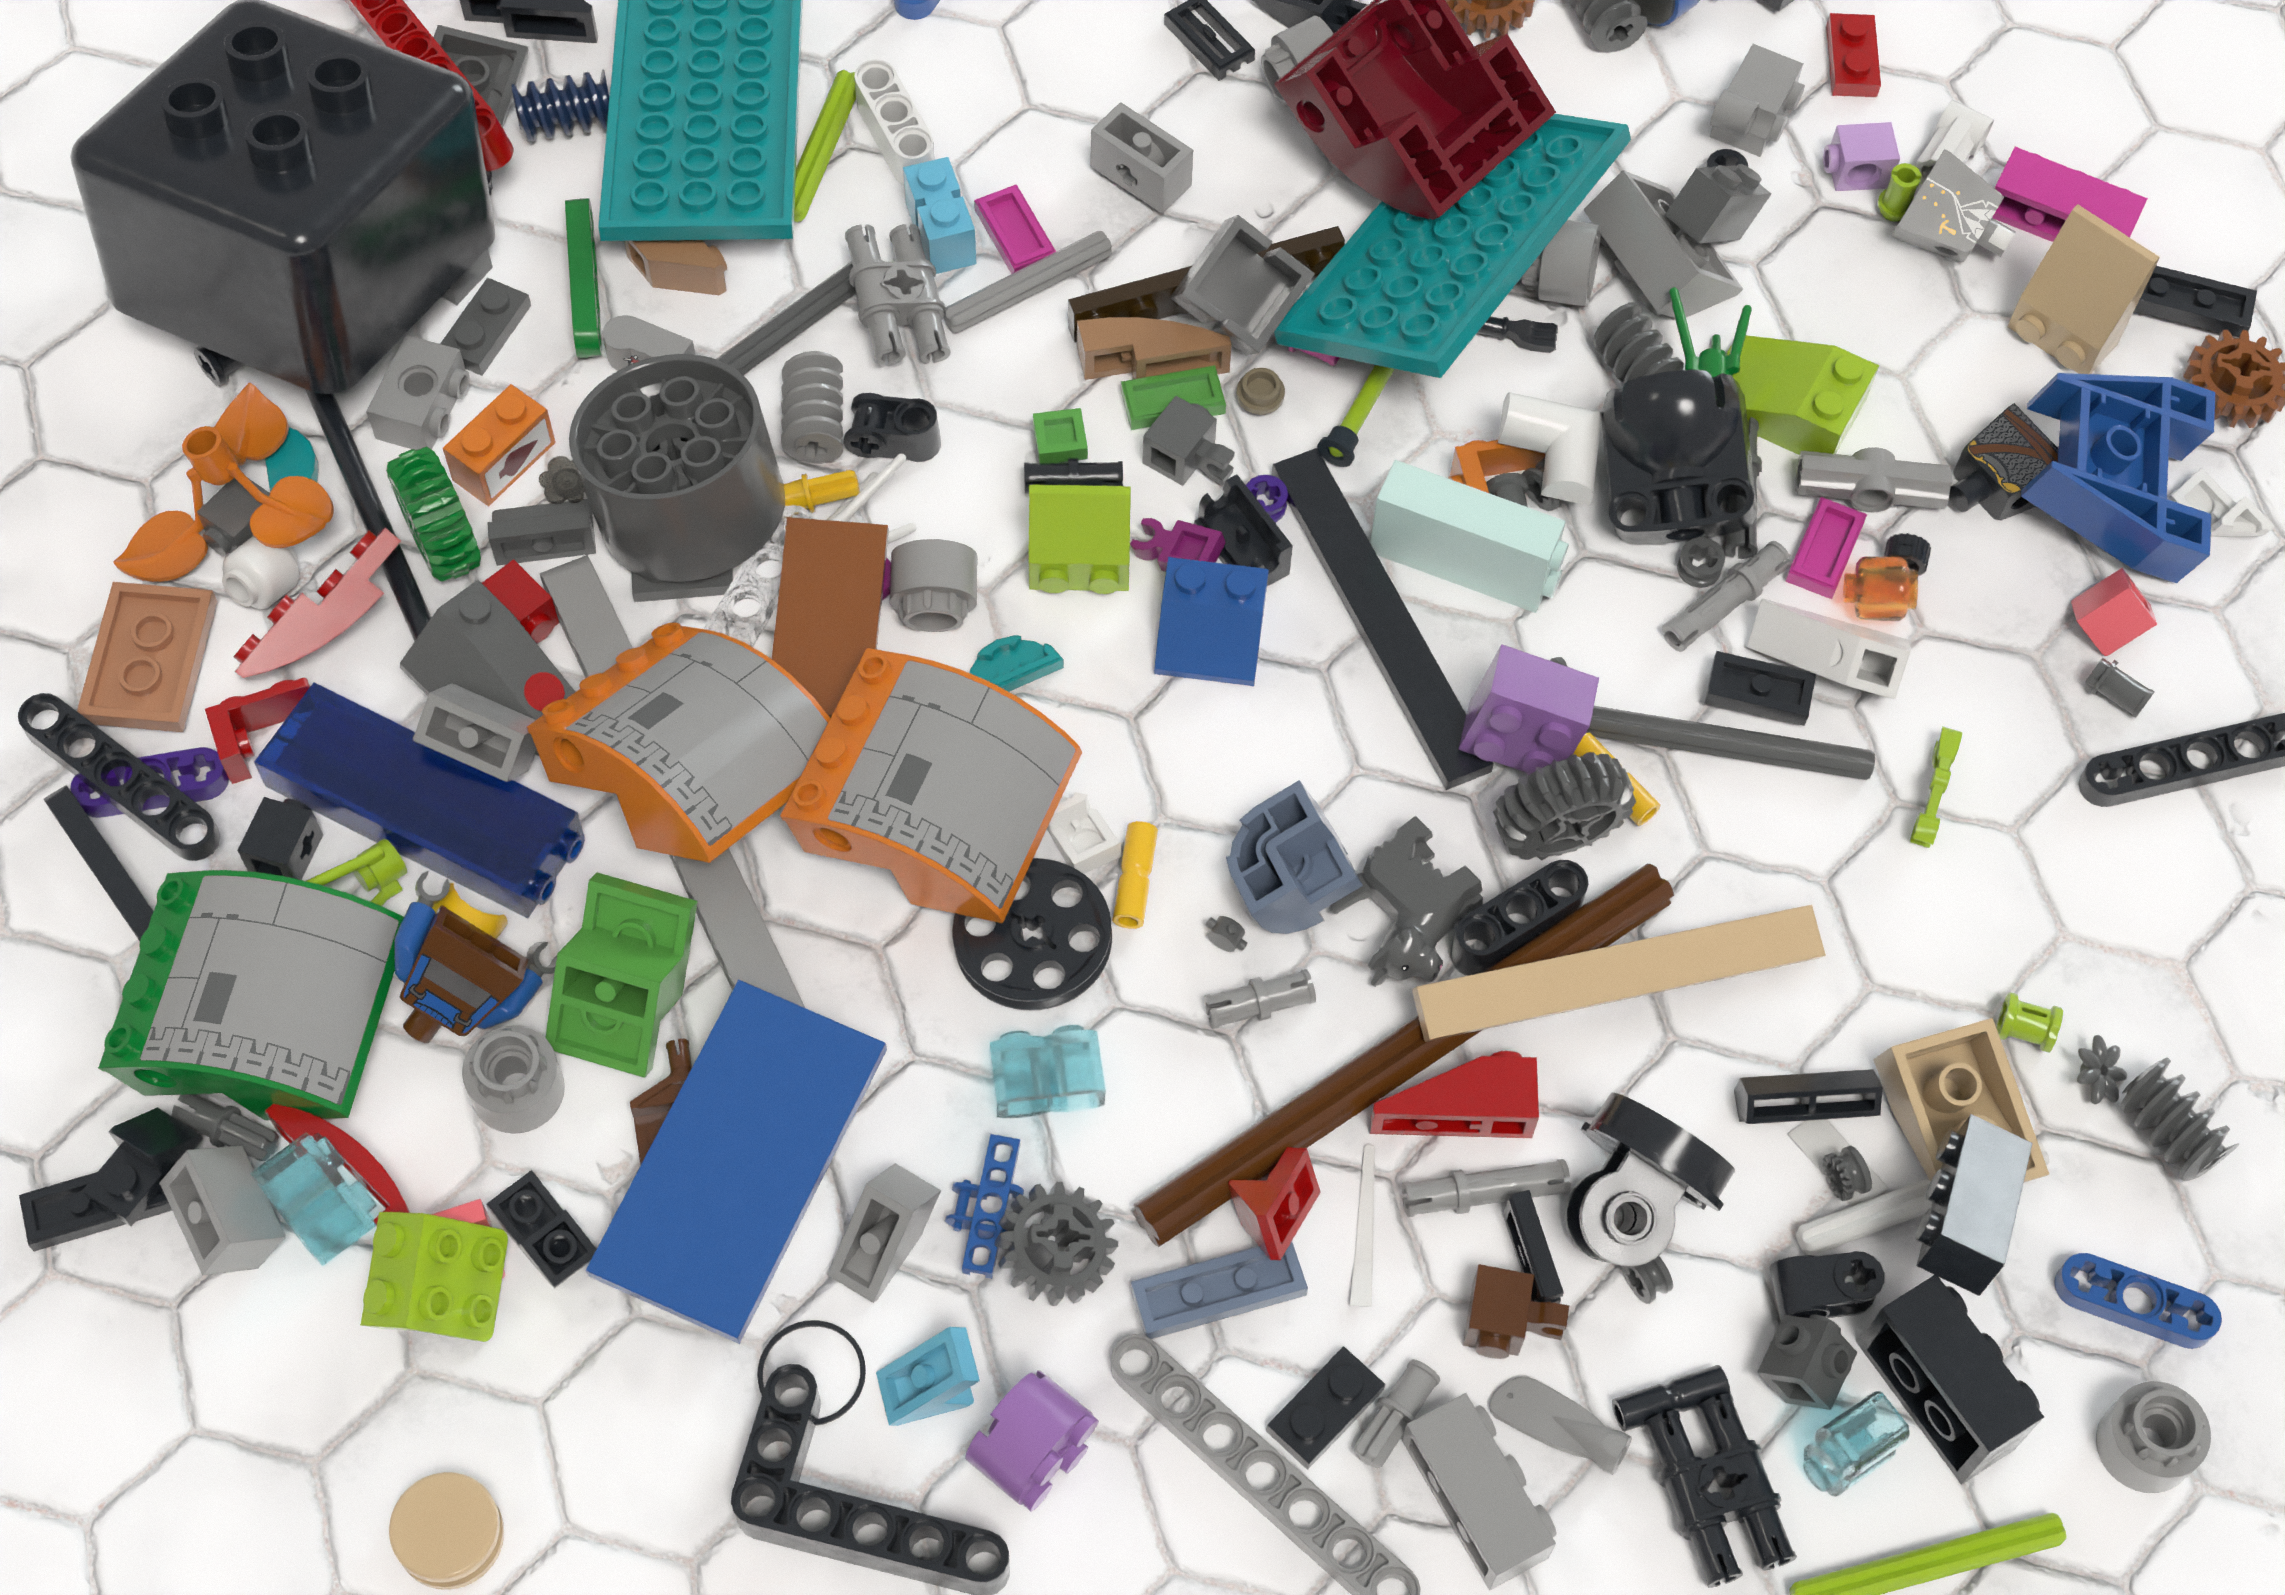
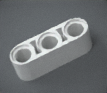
M867 60L858 66L854 75L858 111L895 179L904 186L903 167L935 160L933 137L894 67L884 60Z

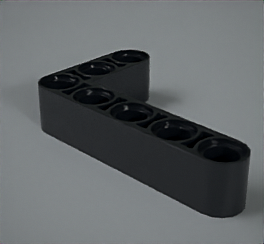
M787 1364L778 1367L771 1373L764 1388L731 1496V1505L737 1523L745 1535L771 1544L971 1595H994L1006 1586L1010 1578V1555L1007 1544L1000 1535L990 1530L800 1483V1476L820 1414L821 1400L814 1375L808 1368L799 1364ZM801 1388L808 1392L806 1400L798 1406L786 1407L779 1402L781 1395L788 1389ZM773 1442H785L792 1447L789 1455L783 1460L772 1462L762 1457L764 1449ZM767 1496L775 1501L772 1510L765 1516L751 1517L745 1513L748 1502L755 1497ZM823 1510L831 1516V1519L822 1530L811 1532L800 1526V1522L808 1512ZM869 1524H878L887 1531L885 1538L874 1546H865L856 1540L859 1530ZM933 1538L938 1540L944 1547L936 1558L920 1560L912 1554L914 1545L922 1539ZM981 1552H988L995 1555L1000 1560V1563L992 1573L978 1575L968 1567L970 1559Z

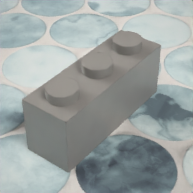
M1464 1393L1409 1422L1406 1425L1402 1442L1490 1591L1547 1560L1556 1545L1553 1537L1557 1535V1532L1545 1508L1540 1504L1534 1507L1523 1488L1526 1485V1479L1516 1459L1510 1454L1504 1457L1493 1437L1497 1434L1496 1428L1488 1412L1482 1405L1474 1407L1467 1393Z

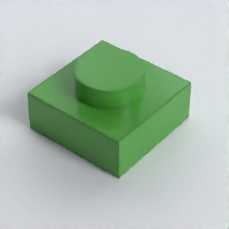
M1081 408L1033 413V428L1039 463L1068 462V458L1088 459V446Z

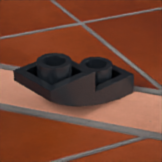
M532 1170L486 1204L488 1210L554 1289L588 1264L596 1251V1247L566 1209L563 1210Z

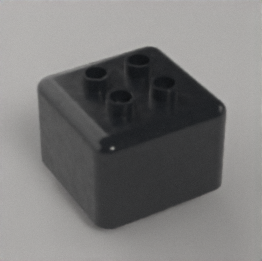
M238 0L225 7L75 141L71 149V165L109 297L114 308L127 316L315 393H337L357 384L491 246L495 239V226L473 91L469 83L453 71L264 0Z

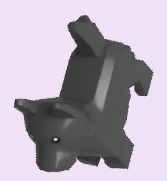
M1414 816L1398 828L1394 838L1374 848L1372 854L1366 860L1362 873L1357 874L1363 886L1331 905L1330 911L1333 914H1338L1354 903L1371 897L1396 922L1387 932L1379 951L1368 964L1371 970L1377 969L1371 981V985L1374 987L1381 985L1389 977L1403 981L1416 976L1428 982L1434 981L1443 966V960L1435 948L1436 944L1458 924L1465 914L1483 905V897L1479 894L1483 891L1481 880L1466 865L1444 877L1440 869L1434 870L1433 863L1430 860L1435 857V853L1426 843L1433 837V834L1417 816Z

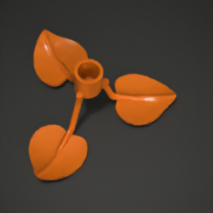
M249 382L226 408L214 427L204 426L190 432L183 441V453L193 466V468L186 472V475L192 485L195 521L186 512L178 510L165 511L149 519L134 534L125 551L113 561L114 565L121 572L143 581H170L188 574L203 560L208 551V544L198 534L204 527L197 514V511L204 505L202 480L219 486L235 478L256 501L262 504L253 512L250 519V528L254 537L267 547L286 548L299 544L320 532L331 521L334 513L333 502L325 489L316 481L302 476H288L280 479L272 488L270 495L267 496L238 467L244 465L246 459L258 461L272 455L284 443L289 431L287 418L281 409L266 398L255 385Z

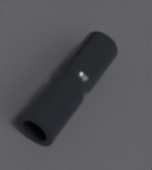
M1715 1365L1675 1378L1668 1384H1657L1612 1399V1407L1619 1427L1623 1432L1644 1426L1648 1419L1658 1414H1662L1663 1419L1667 1418V1411L1678 1410L1679 1412H1686L1698 1408L1697 1406L1712 1397L1719 1401L1720 1395L1731 1394L1724 1370L1720 1365Z

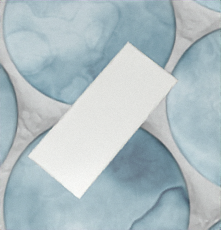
M1827 1119L1804 1121L1787 1133L1823 1175L1824 1170H1826L1822 1166L1824 1156L1830 1153L1840 1156L1842 1148L1851 1146ZM1868 1164L1872 1188L1864 1194H1860L1855 1190L1853 1198L1847 1200L1851 1206L1876 1198L1889 1188Z

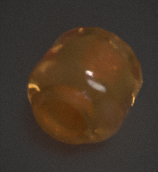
M1865 556L1857 561L1854 573L1844 574L1843 603H1853L1854 614L1859 620L1897 622L1905 618L1908 609H1916L1917 570H1910L1908 562L1902 557Z

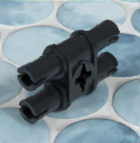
M1729 1393L1720 1395V1402L1718 1403L1715 1397H1712L1697 1406L1716 1449V1453L1713 1456L1704 1459L1702 1457H1695L1680 1420L1681 1416L1678 1410L1667 1411V1418L1664 1420L1662 1414H1658L1644 1423L1650 1433L1663 1467L1659 1472V1482L1661 1486L1666 1487L1680 1522L1678 1527L1679 1534L1683 1535L1685 1540L1692 1541L1706 1577L1708 1588L1720 1586L1721 1580H1724L1725 1584L1743 1576L1723 1529L1727 1523L1738 1520L1739 1523L1746 1524L1763 1571L1774 1569V1563L1776 1562L1781 1567L1797 1558L1777 1512L1781 1508V1496L1779 1493H1774L1759 1456L1762 1453V1449L1759 1444H1756L1755 1440H1748L1733 1403V1396ZM1713 1480H1716L1720 1488L1730 1487L1732 1489L1726 1500H1724L1720 1492L1710 1493L1708 1491Z

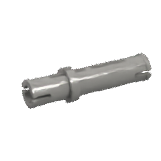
M1771 541L1743 564L1737 563L1728 569L1727 577L1719 584L1707 591L1677 617H1674L1662 626L1661 630L1663 633H1666L1663 636L1667 643L1676 651L1682 652L1740 604H1743L1746 600L1753 601L1762 594L1763 587L1768 582L1791 567L1792 560L1788 559L1791 556L1786 548L1777 541Z
M1565 1159L1465 1174L1462 1169L1452 1170L1449 1172V1177L1402 1182V1194H1407L1408 1197L1402 1198L1403 1206L1407 1217L1454 1209L1455 1213L1462 1214L1469 1213L1472 1206L1507 1202L1511 1194L1530 1190L1532 1198L1561 1193L1569 1194L1571 1182H1564V1178H1569L1570 1172Z

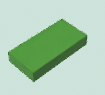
M1215 365L1121 381V394L1131 430L1151 427L1175 396L1190 404L1195 403L1203 406L1212 416L1226 413V402Z

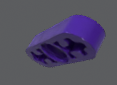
M199 747L138 757L155 772L164 775V779L194 802L216 798L224 792L229 783V778L219 759L218 752L211 748ZM125 766L112 769L105 778V784L120 786L122 785L120 782L122 779L126 783L132 775V769ZM209 767L211 771L206 773V780L197 781L195 777L199 776L200 768ZM176 770H179L181 776H178L181 783L179 786H177V781L172 773ZM74 776L70 790L88 816L103 818L124 814L101 795L99 798L92 799L90 794H93L95 791ZM165 795L152 796L145 801L142 811L168 807L170 799Z

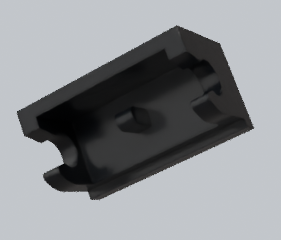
M1237 474L1225 480L1223 486L1224 493L1217 501L1214 502L1208 493L1204 494L1199 502L1198 519L1194 520V524L1222 532L1226 543L1218 558L1223 564L1269 569L1267 587L1290 575L1293 545Z

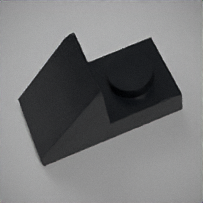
M158 1107L115 1125L109 1130V1134L119 1147L82 1190L89 1200L129 1226L136 1222L162 1190L161 1180L185 1151L194 1150L203 1140L199 1133Z

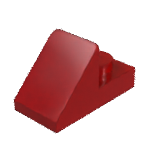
M1287 1147L1275 1168L1269 1173L1267 1181L1230 1180L1228 1182V1187L1243 1228L1270 1260H1281L1321 1193L1307 1148Z

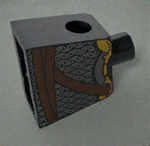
M2013 403L1962 450L1953 471L1954 477L1958 482L1950 487L1949 499L1952 505L1957 510L1966 512L1980 504L1993 519L2000 521L2036 507L2021 497V490L2052 461L2058 463V447Z

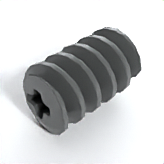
M1569 0L1571 7L1576 11L1578 19L1583 23L1586 33L1591 36L1593 45L1600 51L1614 52L1630 47L1639 40L1646 30L1647 19L1645 16L1640 15L1641 8L1634 0Z
M1637 302L1627 303L1611 312L1601 322L1593 338L1594 348L1604 356L1605 363L1614 369V375L1621 382H1624V385L1626 382L1641 376L1667 371H1680L1684 368V363L1680 358H1671L1673 348L1668 343L1661 344L1663 341L1661 332L1657 329L1651 330L1652 320L1648 316H1641L1642 307Z
M2166 1057L2150 1066L2126 1086L2122 1094H2127L2122 1100L2120 1108L2124 1113L2141 1110L2134 1122L2138 1130H2146L2156 1126L2149 1139L2150 1144L2153 1147H2160L2171 1143L2164 1155V1160L2168 1164H2175L2186 1160L2178 1175L2182 1181H2190L2202 1176L2234 1151L2240 1143L2228 1147L2222 1144L2230 1131L2227 1125L2213 1130L2207 1127L2215 1114L2213 1108L2198 1113L2193 1111L2194 1105L2201 1096L2198 1091L2180 1096L2178 1091L2186 1077L2180 1074L2166 1079L2163 1074L2171 1063V1060Z

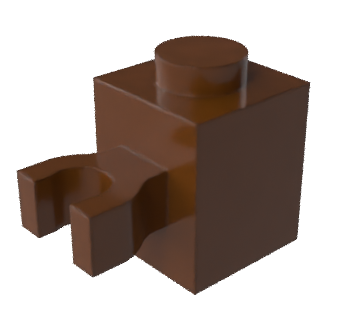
M1478 1264L1472 1283L1463 1346L1473 1347L1478 1354L1488 1358L1504 1359L1509 1357V1354L1519 1355L1525 1340L1526 1331L1543 1337L1561 1340L1563 1330L1567 1327L1570 1305L1531 1301L1534 1274Z

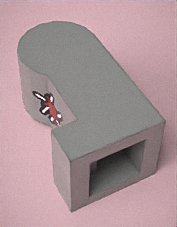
M622 315L610 319L602 331L608 362L617 371L652 357L671 354L695 355L693 340L633 316Z

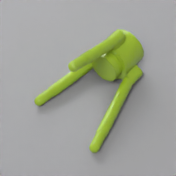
M384 838L357 855L356 858L306 881L324 886L353 872L360 885L367 892L375 887L379 890L378 894L370 902L383 906L387 900L403 891L397 879L407 874L408 871L397 850Z

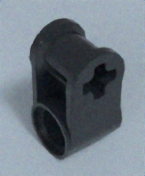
M861 393L853 398L851 406L854 414L852 428L845 433L843 442L845 448L851 453L865 458L882 457L892 459L898 454H904L906 460L913 462H925L938 454L941 448L938 416L934 405L929 401L920 398L909 399L882 396L875 393Z
M1853 1251L1824 1256H1794L1778 1260L1769 1266L1780 1322L1784 1315L1809 1318L1810 1315H1821L1826 1318H1835L1865 1313L1872 1306L1885 1283V1272L1881 1263L1874 1256L1866 1252ZM1847 1276H1852L1854 1283H1845ZM1856 1285H1865L1861 1292L1857 1291Z

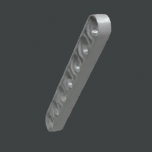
M1138 1334L1125 1336L1117 1342L1111 1355V1372L1117 1384L1351 1595H1378V1585L1389 1578L1399 1579L1404 1582L1409 1589L1410 1595H1420L1421 1587L1419 1580L1410 1568L1156 1342L1144 1335ZM1136 1349L1147 1353L1152 1360V1367L1149 1372L1138 1377L1126 1374L1120 1366V1359L1126 1352ZM1176 1386L1183 1387L1193 1395L1194 1405L1186 1413L1173 1414L1167 1411L1162 1404L1161 1398L1165 1391ZM1216 1424L1230 1427L1237 1439L1234 1447L1225 1452L1211 1450L1206 1445L1203 1437L1209 1427ZM1258 1462H1266L1274 1466L1279 1475L1277 1485L1266 1491L1257 1490L1252 1487L1246 1477V1472L1250 1466ZM1303 1500L1315 1503L1321 1510L1322 1521L1313 1529H1300L1290 1519L1289 1510L1292 1505ZM1345 1539L1359 1542L1366 1553L1364 1563L1358 1568L1353 1569L1344 1568L1339 1565L1333 1555V1548L1338 1542Z

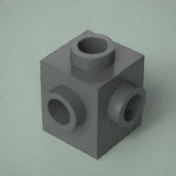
M1784 1315L1757 1373L1786 1403L1831 1410L1858 1352L1841 1335V1328L1834 1321L1821 1315H1810L1809 1318Z

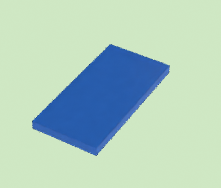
M738 979L585 1271L588 1276L740 1344L887 1051L886 1043Z

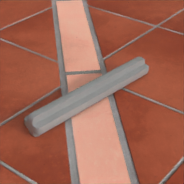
M1096 231L947 306L944 310L946 325L953 333H959L1109 257L1112 254V245L1109 238H1107L1103 231Z

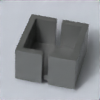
M1236 215L1222 223L1170 298L1203 324L1216 321L1217 323L1212 328V331L1229 336L1232 346L1247 356L1257 354L1262 350L1315 274L1281 247L1266 252L1263 258L1256 253L1267 250L1273 241L1241 216Z

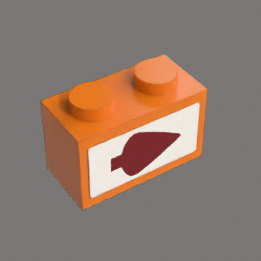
M510 384L442 449L452 481L489 507L548 451L556 441L548 410Z

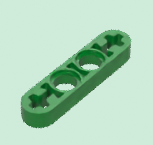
M590 198L565 200L572 326L577 358L602 356L596 244Z

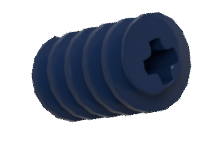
M602 69L599 84L595 83L589 72H583L581 87H577L571 75H565L562 90L558 89L552 78H546L544 93H540L534 81H528L525 96L520 94L515 84H511L520 130H523L530 142L536 140L538 127L542 128L548 139L554 138L556 124H560L565 134L571 136L575 121L580 123L585 133H589L592 129L593 118H597L602 128L607 130L610 96L604 69Z

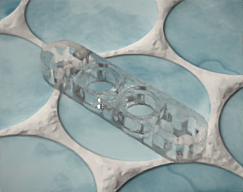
M796 505L785 506L782 518L774 534L757 553L743 563L704 629L729 636V626L734 629L731 637L743 641L752 647L755 645L778 606L781 573L771 578L762 577L756 572L757 567L769 560L778 561L782 564L785 541L784 529H786L787 517L814 519L807 509ZM743 599H752L761 605L756 614L748 617L735 614L733 607Z

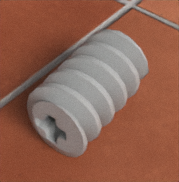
M820 351L803 352L791 357L782 368V448L788 455L807 463L832 462L843 453V444L840 441L843 437V427L840 424L843 421V411L840 408L843 404V394L840 392L843 388V378L840 375L843 372V365L838 358L829 353Z

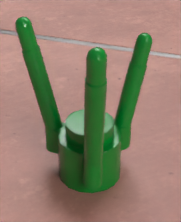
M1675 287L1671 288L1669 294L1685 356V370H1704L1712 378L1722 373L1733 377V374L1740 371V356L1749 326L1752 307L1745 305L1742 308L1729 355L1721 349L1720 335L1714 334L1711 338V347L1702 351L1698 357L1695 355L1679 291Z

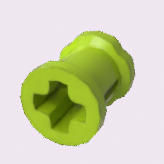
M2009 992L2003 1002L1996 1026L1999 1037L2005 1040L2010 1036L2038 1044L2041 1051L2050 1053L2056 1043L2061 1027L2063 1009L2058 1006H2052L2051 1009L2023 1002L2019 1000L2018 994Z

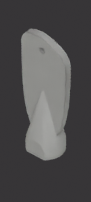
M1527 1376L1517 1377L1508 1381L1494 1393L1491 1399L1490 1412L1496 1419L1552 1448L1574 1456L1592 1459L1602 1470L1611 1475L1617 1471L1632 1440V1436L1622 1431L1607 1428L1595 1415L1577 1402L1540 1381Z

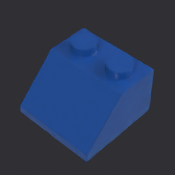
M1168 557L1154 674L1254 686L1269 569Z

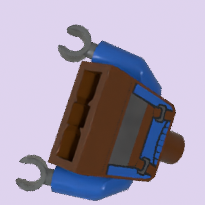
M429 871L422 873L416 881L415 893L418 900L417 902L410 903L395 936V974L404 983L399 997L404 1003L414 1008L403 1023V1028L411 1037L423 1043H429L441 1026L458 1036L465 1037L475 1027L488 1029L518 1017L543 985L541 979L543 974L555 973L557 960L556 955L547 967L542 966L540 963L539 954L546 948L548 942L535 943L529 948L527 956L524 957L443 905L439 907L435 914L432 907L445 898L449 892L450 884L449 880L446 879L439 895L432 896L427 894L423 889V881L426 879Z

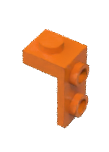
M1474 440L1463 446L1455 447L1448 479L1489 493L1485 481L1486 476L1535 468L1537 463L1545 458L1546 453L1500 444L1498 440L1487 442Z

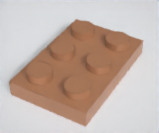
M112 582L77 712L94 725L184 732L217 604L213 590Z

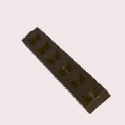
M1339 226L1273 243L1267 250L1256 254L1263 258L1266 252L1281 247L1315 274L1313 277H1318L1345 245V239ZM1192 266L1068 299V329L1074 343L1077 342V321L1108 317L1162 319L1177 314H1190L1170 297Z

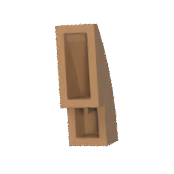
M1108 317L1077 321V350L1085 380L1132 373L1133 379L1214 365L1217 374L1230 373L1232 344L1229 336L1184 323L1140 317Z

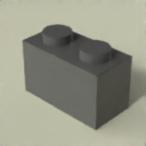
M1738 164V166L1718 165L1717 167L1696 168L1665 213V216L1699 244L1740 240L1772 193L1760 184L1762 181L1760 175L1743 164Z

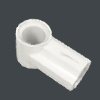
M1952 99L1935 127L1933 138L1916 163L1915 167L1921 172V184L1926 180L1944 149L1951 152L1964 164L1970 156L1975 157L1986 141L1994 119Z

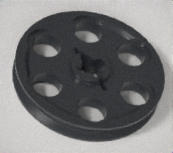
M1033 858L1023 879L1031 887L1030 892L1022 899L1013 900L1003 923L995 922L994 930L988 935L974 936L966 930L968 922L975 917L955 913L952 928L956 958L967 981L987 999L999 1005L1017 1010L1049 1009L1077 998L1099 978L1109 960L1112 948V927L1109 908L1103 894L1093 881L1079 870L1067 864L1049 859ZM1072 887L1082 894V898L1075 906L1066 908L1056 905L1053 901L1054 894L1061 888ZM1038 927H1041L1043 939L1039 940L1031 936L1026 941L1024 940L1022 928L1035 931ZM1081 931L1093 932L1100 940L1098 945L1088 952L1075 950L1069 942L1076 933ZM995 960H1004L1012 966L1010 975L1001 981L987 979L982 974L983 969L988 963ZM1045 968H1056L1065 977L1063 982L1056 988L1045 989L1038 986L1034 981L1039 971Z

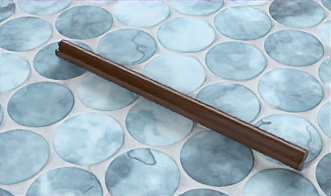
M1647 863L1484 972L1608 947L1671 904L1670 898L1674 896L1673 889L1668 880L1660 877L1657 867ZM1416 1016L1133 1204L1135 1208L1133 1214L1138 1224L1146 1230L1150 1240L1156 1246H1162L1232 1199L1228 1187L1230 1180H1260L1275 1168L1287 1147L1308 1148L1482 1030L1424 1042L1419 1017Z

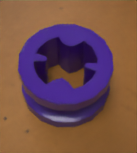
M1258 475L1252 478L1246 486L1256 499L1258 495L1265 494L1268 500H1273L1272 505H1265L1263 500L1258 501L1275 523L1280 521L1287 509L1288 491L1286 485L1282 480L1271 475Z

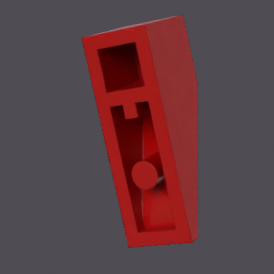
M1499 1051L1491 1056L1478 1057L1378 1101L1373 1106L1370 1134L1532 1139L1539 1120L1537 1057H1522L1518 1052Z

